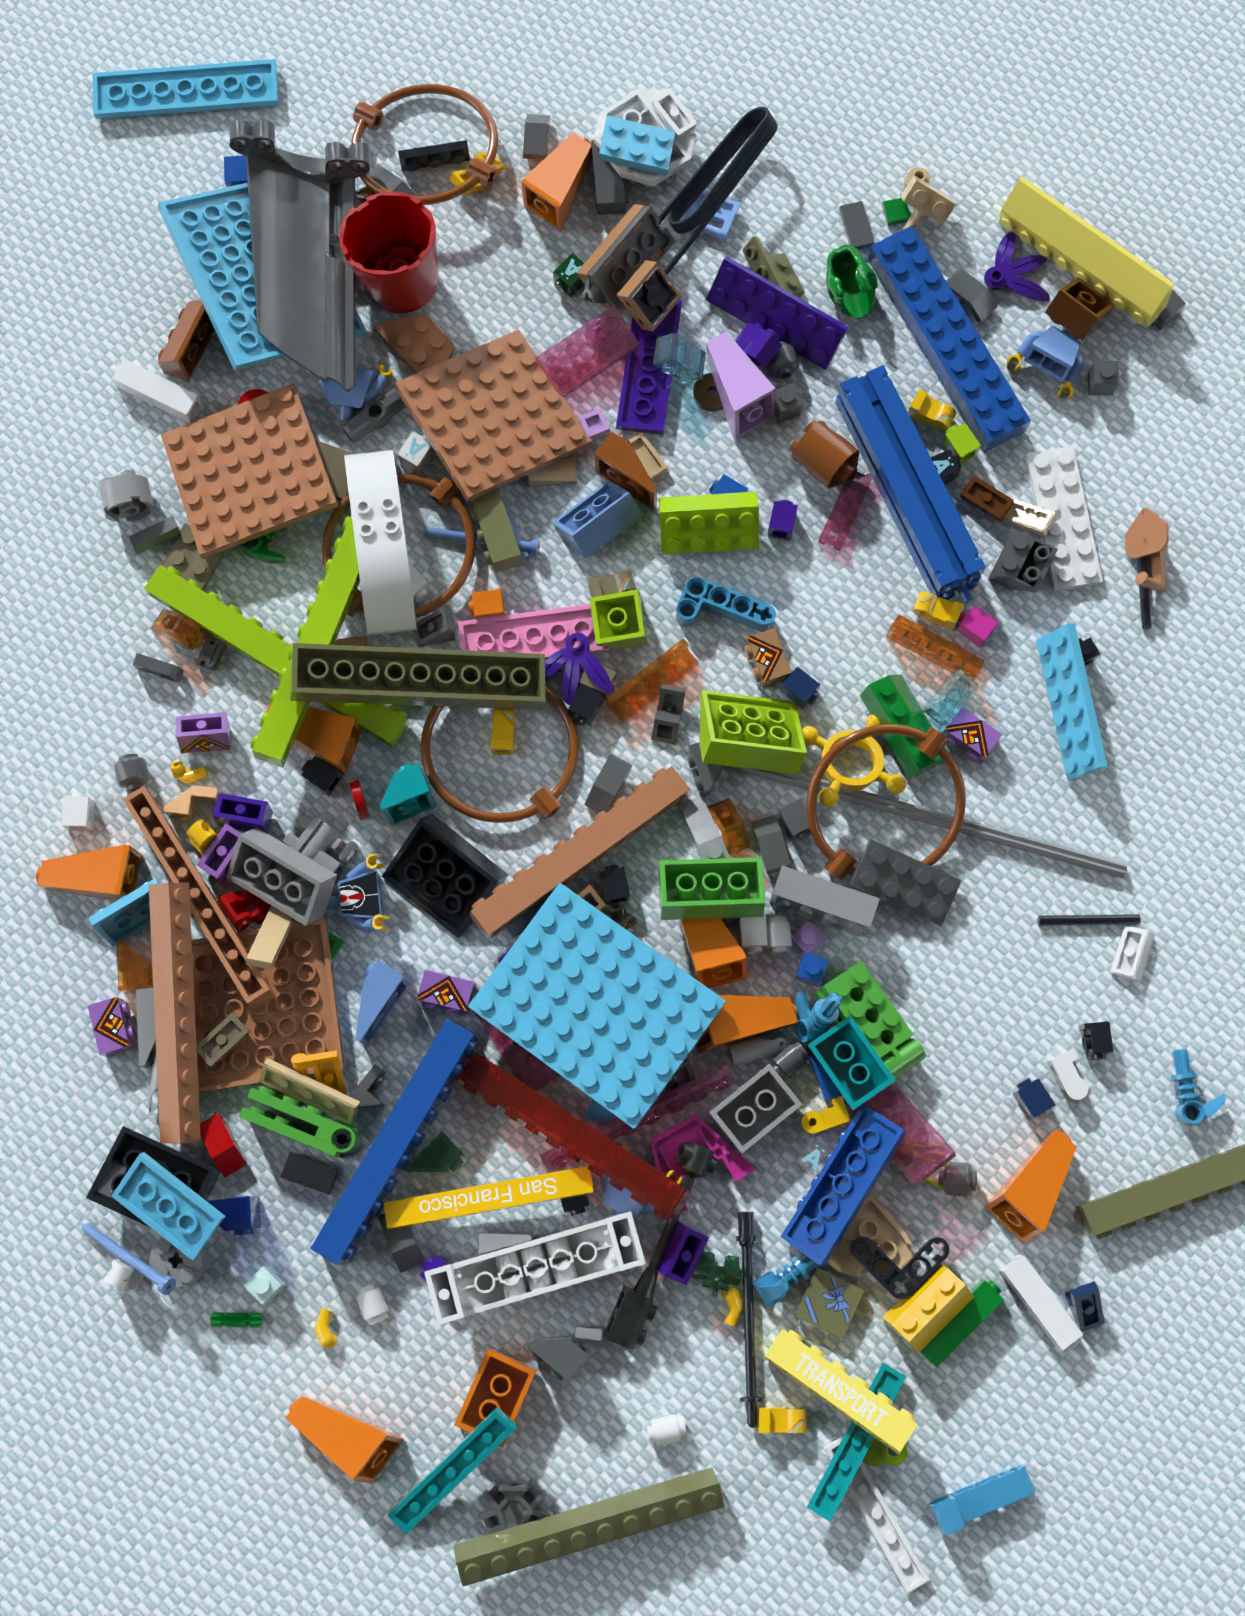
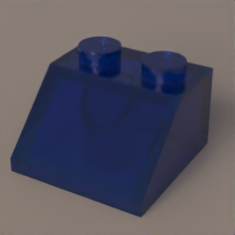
M244 1196L207 1201L226 1216L219 1226L225 1231H233V1236L254 1234V1229L261 1228L259 1197Z

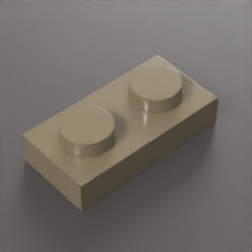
M231 1013L196 1045L197 1053L210 1067H214L251 1031L234 1013Z

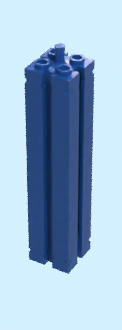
M882 365L872 369L860 378L856 376L841 382L835 404L838 410L842 412V418L927 588L930 589V593L945 600L956 595L954 591L957 590L964 604L971 602L973 599L969 591L978 585L977 583L982 578L981 574H983L986 566L979 557V552L891 378L888 377L885 366Z

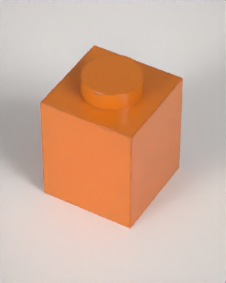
M501 589L472 593L473 601H468L470 616H475V619L505 615Z

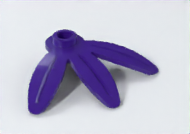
M1008 232L998 245L995 267L989 268L984 275L986 286L991 290H999L1006 286L1027 298L1048 301L1050 296L1041 286L1028 279L1016 277L1039 268L1046 262V257L1042 255H1029L1009 264L1015 250L1016 236L1013 232ZM998 275L1000 276V279L995 280L992 278V276Z
M573 633L566 640L565 648L560 649L545 660V681L556 674L566 663L563 673V694L567 705H571L578 691L581 664L594 684L608 694L613 692V686L606 670L589 652V639L583 633ZM580 641L579 646L574 648V644Z

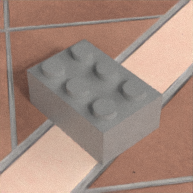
M768 1064L711 1110L708 1115L737 1152L742 1154L803 1104L774 1068Z

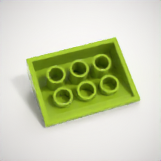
M701 690L699 746L702 763L791 774L799 773L807 751L795 702Z

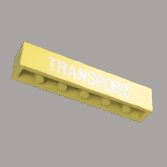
M782 1329L765 1354V1360L899 1455L917 1428L918 1424L914 1422L915 1417L903 1408L901 1411H898L891 1406L893 1401L879 1392L876 1395L868 1389L870 1385L863 1379L856 1377L854 1380L847 1375V1369L837 1361L833 1363L823 1358L825 1353L816 1346L812 1345L809 1348L801 1342L803 1338L790 1329L789 1332H786Z

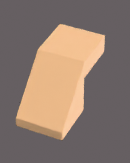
M193 785L164 806L163 812L169 817L193 819L197 800L217 803L218 795L221 792L218 788Z

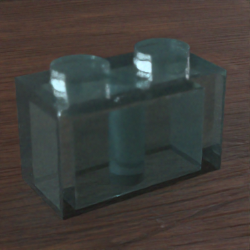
M672 333L657 338L653 365L662 369V372L674 376L679 382L689 384L692 381L703 378L706 352L679 335Z
M962 670L953 671L922 711L941 726L949 724L979 684Z

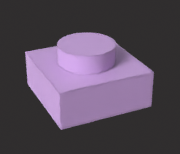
M601 408L579 416V421L587 437H590L591 440L610 433V428Z
M807 921L791 936L792 942L803 953L807 952L810 954L826 940L810 921Z

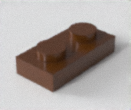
M975 475L960 493V498L998 522L1003 520L1015 501Z

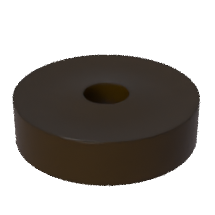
M707 373L699 377L693 387L695 403L701 409L709 412L723 409L713 374ZM715 390L716 394L710 395L708 391Z

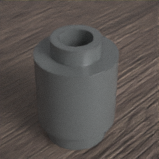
M796 1041L793 1045L789 1044L772 1059L774 1063L772 1067L781 1078L785 1076L789 1079L807 1063L806 1060L810 1055Z

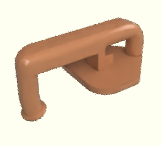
M1143 508L1126 532L1125 549L1127 555L1133 559L1151 555L1152 578L1148 577L1146 572H1141L1136 576L1135 583L1156 592H1164L1167 589L1165 548L1169 542L1168 523L1155 511L1148 508Z

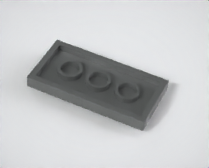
M869 839L849 885L942 926L962 880Z

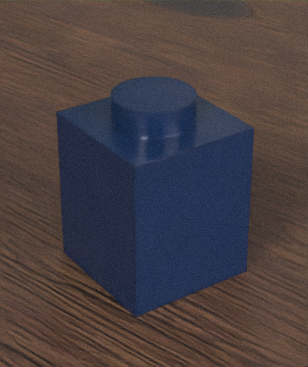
M797 666L782 684L780 691L804 709L807 704L812 706L820 696L818 691L821 684Z
M1030 1078L1025 1079L1016 1085L1019 1090L1012 1093L1029 1120L1038 1117L1056 1105L1039 1078L1033 1081Z

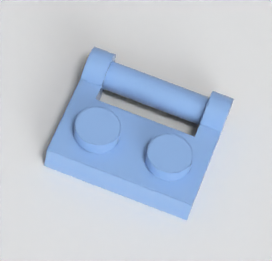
M704 190L685 213L683 220L695 211L709 191ZM727 198L711 219L723 224L722 229L707 224L702 232L717 237L719 241L725 243L740 207V202Z

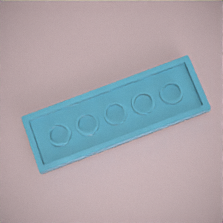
M1067 623L1037 639L1036 643L1067 781H1073L1108 766L1075 623Z

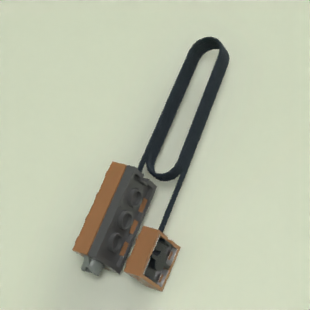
M762 106L750 110L735 124L659 216L651 206L634 204L576 272L585 284V290L582 293L585 301L599 303L601 307L619 310L624 305L641 329L648 331L656 329L682 297L673 283L667 282L665 278L704 230L775 135L778 124L767 107ZM740 149L695 211L689 217L680 221L683 215ZM669 214L668 222L675 232L681 234L689 232L694 228L696 229L665 269L662 270L658 262L676 242L666 227L659 226Z

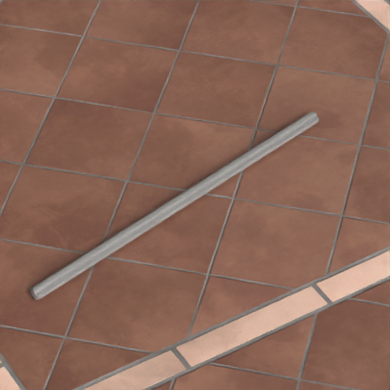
M739 767L741 772L808 790L812 776L802 773L791 774ZM822 779L818 793L822 789L830 787L832 783ZM840 789L838 791L839 799L948 830L954 816L863 790L846 791ZM967 819L963 820L959 832L1123 878L1127 872V865L1124 863Z

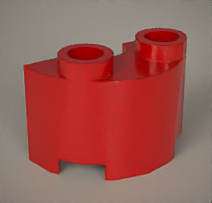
M244 888L237 893L232 891L222 895L217 901L238 932L245 930L253 922H256V924L264 922L267 912L271 907L269 903Z

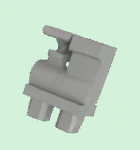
M303 813L296 823L297 826L304 830L302 835L298 838L289 832L282 842L337 874L338 878L345 867L326 854L325 851L332 848L339 854V859L347 865L358 850V844L354 841H350L348 844L345 843L342 839L338 838L340 833L316 816L313 818Z

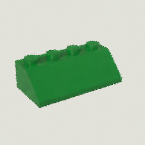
M888 675L869 684L860 694L869 713L876 716L880 725H904L925 733L932 726L902 675ZM883 734L909 779L944 763L939 755L933 760L918 749L916 745L919 741L914 738L897 734Z

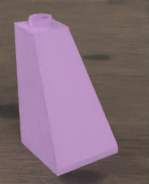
M727 332L715 336L706 342L707 360L723 404L732 437L737 440L775 418V387Z

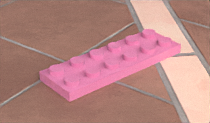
M590 604L458 621L461 650L545 654L546 660L555 652L565 648L566 640L573 633H583L589 639V652L591 654L610 652L609 647L596 645ZM580 641L574 644V648L579 646Z

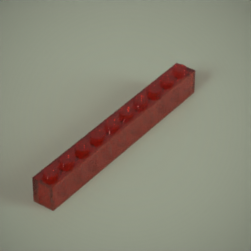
M474 1051L458 1078L465 1082L463 1085L465 1089L475 1095L479 1091L485 1095L483 1101L494 1108L500 1105L506 1109L503 1114L517 1122L518 1118L526 1122L524 1128L535 1135L541 1132L547 1136L545 1142L556 1149H559L561 1145L568 1150L566 1154L577 1163H580L582 1159L589 1164L587 1169L595 1175L601 1177L602 1174H605L611 1178L609 1181L610 1185L620 1191L626 1188L632 1192L630 1198L644 1206L646 1202L654 1207L652 1212L664 1220L667 1217L676 1219L692 1192L479 1053Z

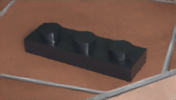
M467 140L398 151L402 171H416L426 167L437 168L445 164H461L464 161H470Z

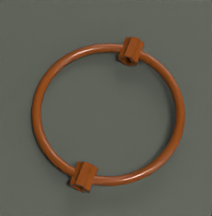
M419 84L393 91L379 99L372 106L365 102H359L355 106L352 116L357 125L352 135L351 144L361 142L366 127L371 130H377L381 126L384 117L381 110L405 97L419 94H442L466 102L481 115L488 129L489 147L484 161L473 158L466 171L469 179L459 186L438 194L414 197L421 200L423 205L439 204L461 196L478 183L491 187L495 182L497 167L492 164L498 150V130L489 110L471 94L447 85ZM368 173L360 177L362 182L376 194L393 192L378 184Z
M397 474L398 483L415 484L433 490L429 495L440 507L447 509L451 504L461 519L466 537L465 557L456 579L439 597L421 607L414 608L415 618H418L442 607L455 596L465 583L475 556V532L466 508L457 498L461 492L453 480L444 477L438 483L419 475ZM349 493L340 501L338 507L334 509L324 531L322 541L324 569L328 559H332V540L336 526L343 513L350 506ZM357 589L347 613L348 616L353 617L357 611L364 614L362 592Z
M545 685V697L555 706L565 723L569 739V755L566 768L557 785L552 791L546 786L535 792L529 800L532 806L509 813L485 812L462 803L443 786L432 763L430 745L433 727L445 706H433L431 708L421 735V759L431 786L449 806L470 818L480 821L507 823L523 820L538 813L544 819L550 818L562 806L557 799L569 785L574 775L579 755L578 733L575 722L571 720L572 715L568 713L567 706L554 691Z
M898 724L874 725L860 729L837 742L817 765L807 793V820L816 845L829 860L824 868L836 878L843 880L847 874L853 876L857 868L854 866L857 860L840 847L834 852L826 842L817 819L816 802L818 789L832 761L850 745L867 737L882 734L903 735L918 740L919 742L916 747L933 760L939 755L947 766L954 782L956 792L955 813L951 827L942 843L921 862L933 866L946 854L956 840L964 820L966 808L964 780L956 761L944 747L949 739L932 726H930L926 733L916 728Z

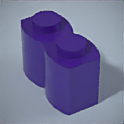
M748 323L735 339V342L751 361L762 368L767 366L782 346L778 341L780 336L770 328L766 330L759 323L755 325Z

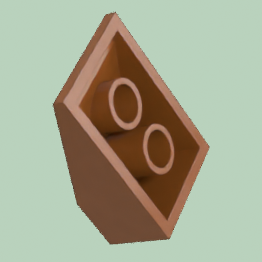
M611 431L594 454L595 472L628 491L633 498L655 511L657 508V489L630 441L621 434L616 435Z

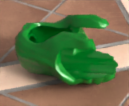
M841 245L839 248L833 249L827 258L826 286L830 299L835 305H839L841 312L845 313L848 317L853 316L856 319H862L865 314H869L871 309L874 308L875 289L878 288L877 277L864 260L862 254L855 247Z

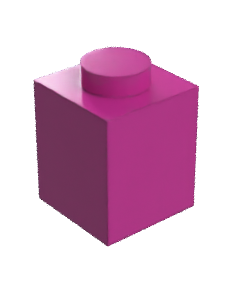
M974 605L970 612L966 609L957 620L960 623L957 632L981 648L999 622Z

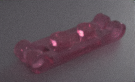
M857 469L854 476L843 485L818 543L823 545L827 543L834 546L833 549L841 551L872 482L873 475L869 473L866 475L862 474ZM853 481L861 483V488L853 487ZM834 531L836 533H839L840 535L838 537H835L831 535L830 532Z

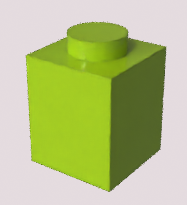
M966 423L960 426L953 425L947 429L941 443L946 451L950 449L953 456L956 455L959 458L961 464L976 456L981 447Z

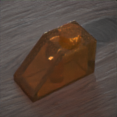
M167 609L161 611L150 628L180 647L192 651L202 643L203 635L206 632L204 628L186 615Z
M730 798L707 806L729 855L739 853L751 847L745 824Z
M117 940L118 991L124 994L136 993L137 989L153 988L152 964L129 944L122 940Z

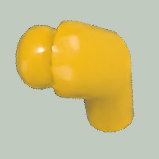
M175 761L170 766L171 774L174 778L185 784L208 777L205 766L192 770L183 765L181 761Z
M726 1286L721 1292L722 1299H725L729 1306L724 1322L736 1328L743 1312V1300L736 1288Z
M321 1308L314 1332L319 1345L323 1348H333L338 1341L337 1336L331 1334L329 1329L334 1312L325 1308Z

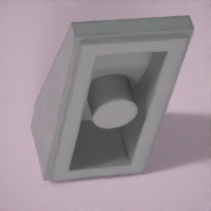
M481 1233L479 1234L478 1254L531 1241L533 1236L532 1234Z

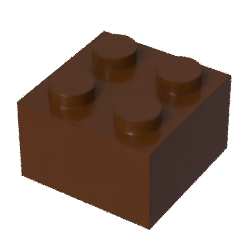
M1077 277L1058 291L1045 313L1050 316V319L1055 324L1066 328L1072 337L1083 341L1102 326L1115 305Z

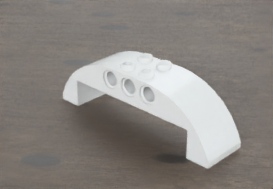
M393 450L344 455L367 635L417 630Z
M630 1211L454 1264L428 1270L424 1273L438 1325L646 1263Z

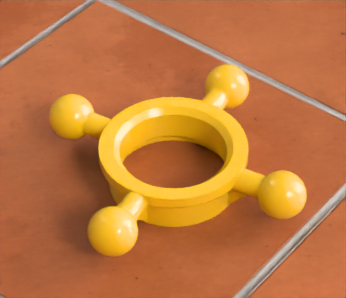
M872 714L866 719V727L880 725L876 716ZM812 726L802 728L805 745L820 747L822 750L821 759L837 742L856 731H841L826 740L819 736L816 728ZM873 736L867 737L852 745L862 748L870 755L873 762V770L865 777L851 779L839 774L831 763L825 775L832 784L830 787L820 791L819 802L824 807H833L839 800L838 791L840 789L858 791L877 781L885 783L888 791L892 794H900L906 788V780L899 774L889 775L882 771L884 766L883 751L878 742L873 739Z

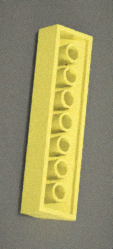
M1021 176L1001 208L999 218L1001 225L1006 230L1018 235L1024 243L1035 247L1042 256L1049 257L1059 268L1067 270L1075 278H1080L1112 302L1115 308L1130 315L1136 323L1149 328L1166 308L1174 283Z

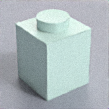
M262 1266L244 1287L263 1305L268 1304L286 1283L269 1266Z

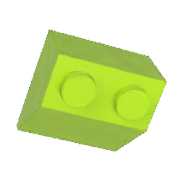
M638 589L590 598L597 646L626 649L648 645Z

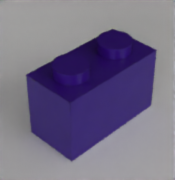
M219 793L213 818L219 827H224L225 824H228L235 830L249 831L259 828L268 833L273 811L268 801Z
M678 1221L658 1271L664 1276L687 1286L709 1237L700 1230Z

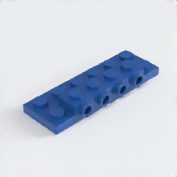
M862 1104L847 1130L840 1134L834 1151L826 1157L823 1169L813 1178L810 1190L798 1202L797 1211L782 1233L781 1238L820 1266L825 1267L906 1136L907 1131L867 1105Z

